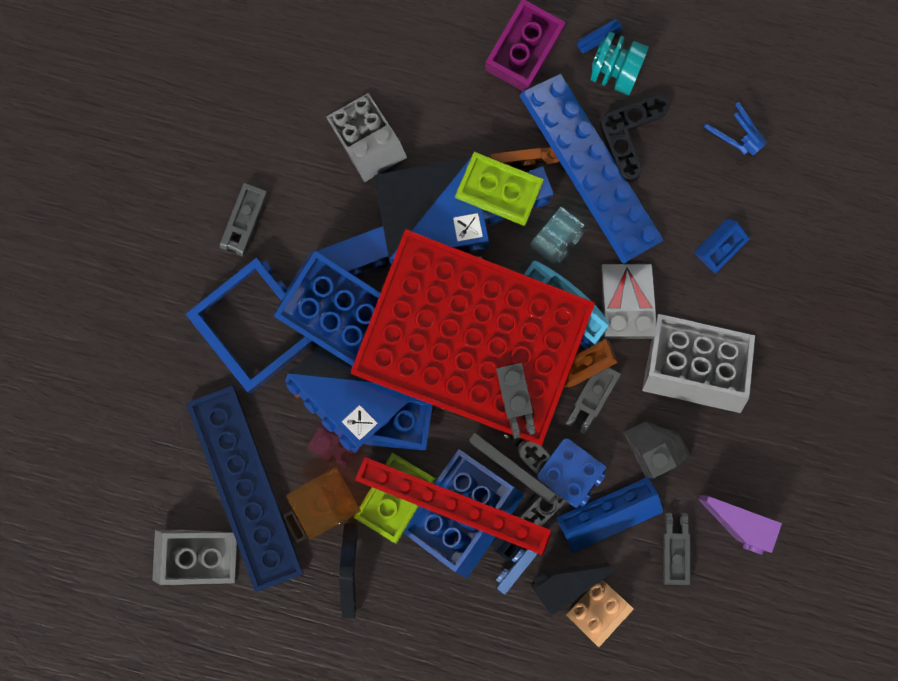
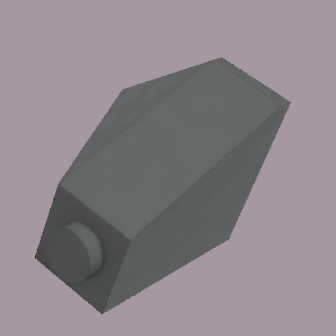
M647 421L623 432L645 477L655 478L679 466L691 456L679 432Z

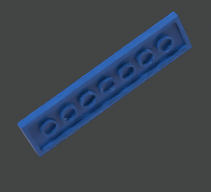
M559 74L523 91L520 94V98L621 262L624 264L664 241L631 186L621 175L616 162L562 75Z

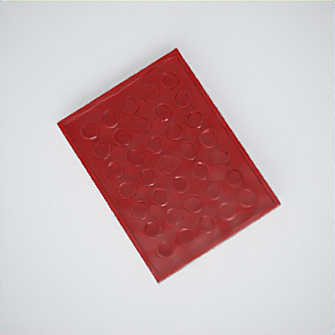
M405 229L350 374L512 434L509 419L506 418L496 368L522 363L533 411L531 415L536 432L530 435L526 429L524 415L518 416L516 420L520 429L519 438L542 446L595 302Z

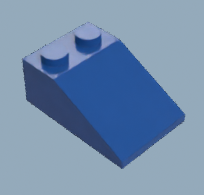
M413 397L364 444L426 450L432 404Z

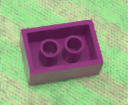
M521 0L486 60L485 71L521 91L531 88L563 34L566 22L526 0Z

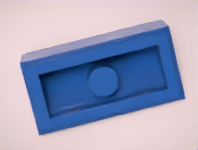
M726 219L694 253L716 274L750 238L738 222Z

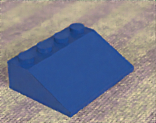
M310 251L273 316L353 366L380 292L320 253Z
M460 449L457 450L434 483L511 515L525 496ZM420 506L404 531L405 535L455 573L465 578L470 576L496 538L493 535Z

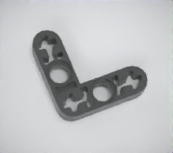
M523 440L518 445L517 452L519 457L538 475L542 464L547 462L551 456L540 445ZM527 446L530 448L534 447L533 452L540 457L537 461L530 455H526L525 448ZM552 491L557 498L549 509L542 510L539 505L542 498L536 495L516 517L524 519L527 516L532 518L531 521L534 524L542 526L566 500ZM534 507L540 514H542L540 518L536 515V513L532 511Z

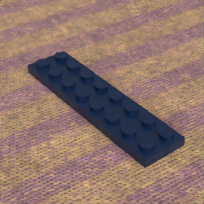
M232 385L186 403L255 593L303 575L302 567L235 386Z

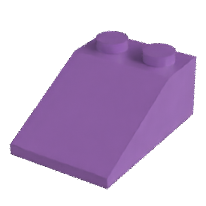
M699 495L698 500L737 541L744 543V549L763 555L764 551L772 553L782 523L715 498Z

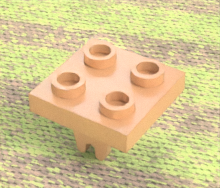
M602 580L590 588L566 616L600 647L634 608Z

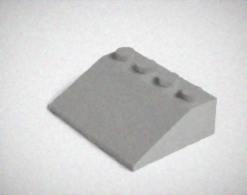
M657 314L656 337L652 338L642 391L741 413L750 395L755 335Z

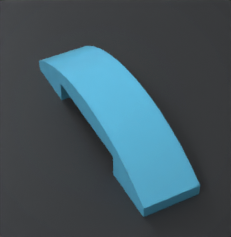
M533 261L524 274L591 301L561 275L537 261ZM594 305L583 334L594 344L599 341L610 326V323L596 305Z

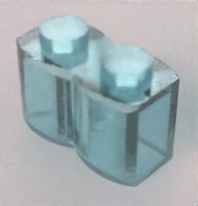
M561 206L534 238L529 247L551 265L556 261L560 264L569 253L566 250L571 242L576 244L584 235L582 231L584 224Z

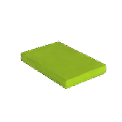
M474 152L455 198L525 226L544 179Z
M394 453L390 455L385 464L432 484L436 479ZM371 487L353 518L397 544L419 506Z

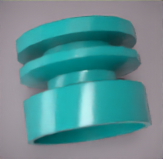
M609 31L606 38L600 43L592 63L590 81L596 83L601 72L605 74L602 82L603 86H606L610 78L614 77L616 78L614 90L629 96L649 46L633 41L628 50L623 49L625 37L621 36L617 46L611 44L615 33Z

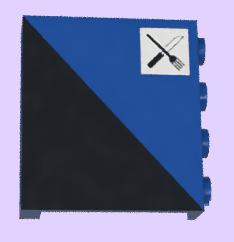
M472 157L374 175L390 265H392L405 229L463 252H470V254H479L489 248L482 209L455 198Z
M318 346L287 374L285 379L286 386L292 394H298L304 400V405L312 414L316 413L322 419L321 422L328 431L335 432L345 449L356 453L369 438L413 397L350 374L353 366L323 347Z

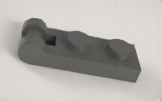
M243 183L222 237L221 249L226 251L230 249L236 251L237 255L245 256L252 233L268 195L267 191ZM234 233L242 235L239 242L232 240Z

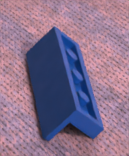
M646 477L590 502L583 507L581 506L557 517V521L571 552L574 553L663 513L657 491L650 479Z

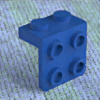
M564 439L538 473L537 478L570 505L577 508L579 505L583 507L591 497L590 489L594 484L597 487L607 475L604 473L607 467L571 440Z

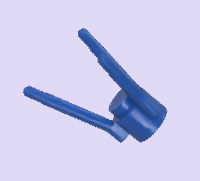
M736 102L735 105L742 117L739 113H735L734 116L747 132L741 139L744 143L743 145L709 124L704 125V128L739 149L744 155L747 152L752 156L755 155L767 143L739 102Z

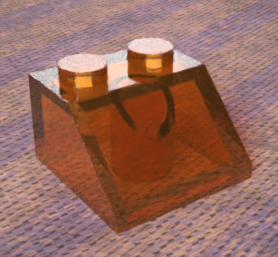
M337 467L286 495L310 540L361 512Z

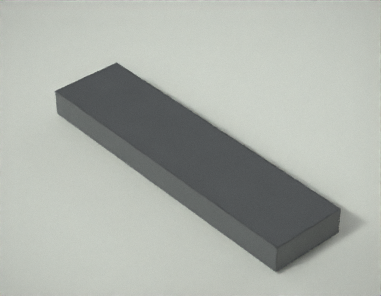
M476 433L469 439L474 447L546 502L552 504L557 496Z

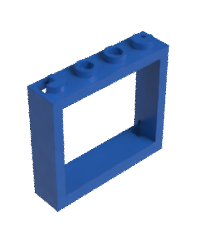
M257 258L186 313V316L248 393L254 392L315 343L304 337L252 379L201 315L256 270L282 301L288 288L281 280L275 281L271 276L274 271L266 261L261 263Z

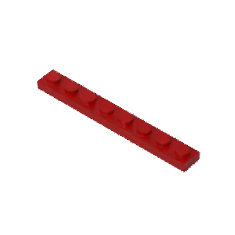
M364 457L355 478L357 482L540 555H544L553 532Z

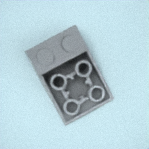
M369 93L326 116L364 182L407 158L399 139Z

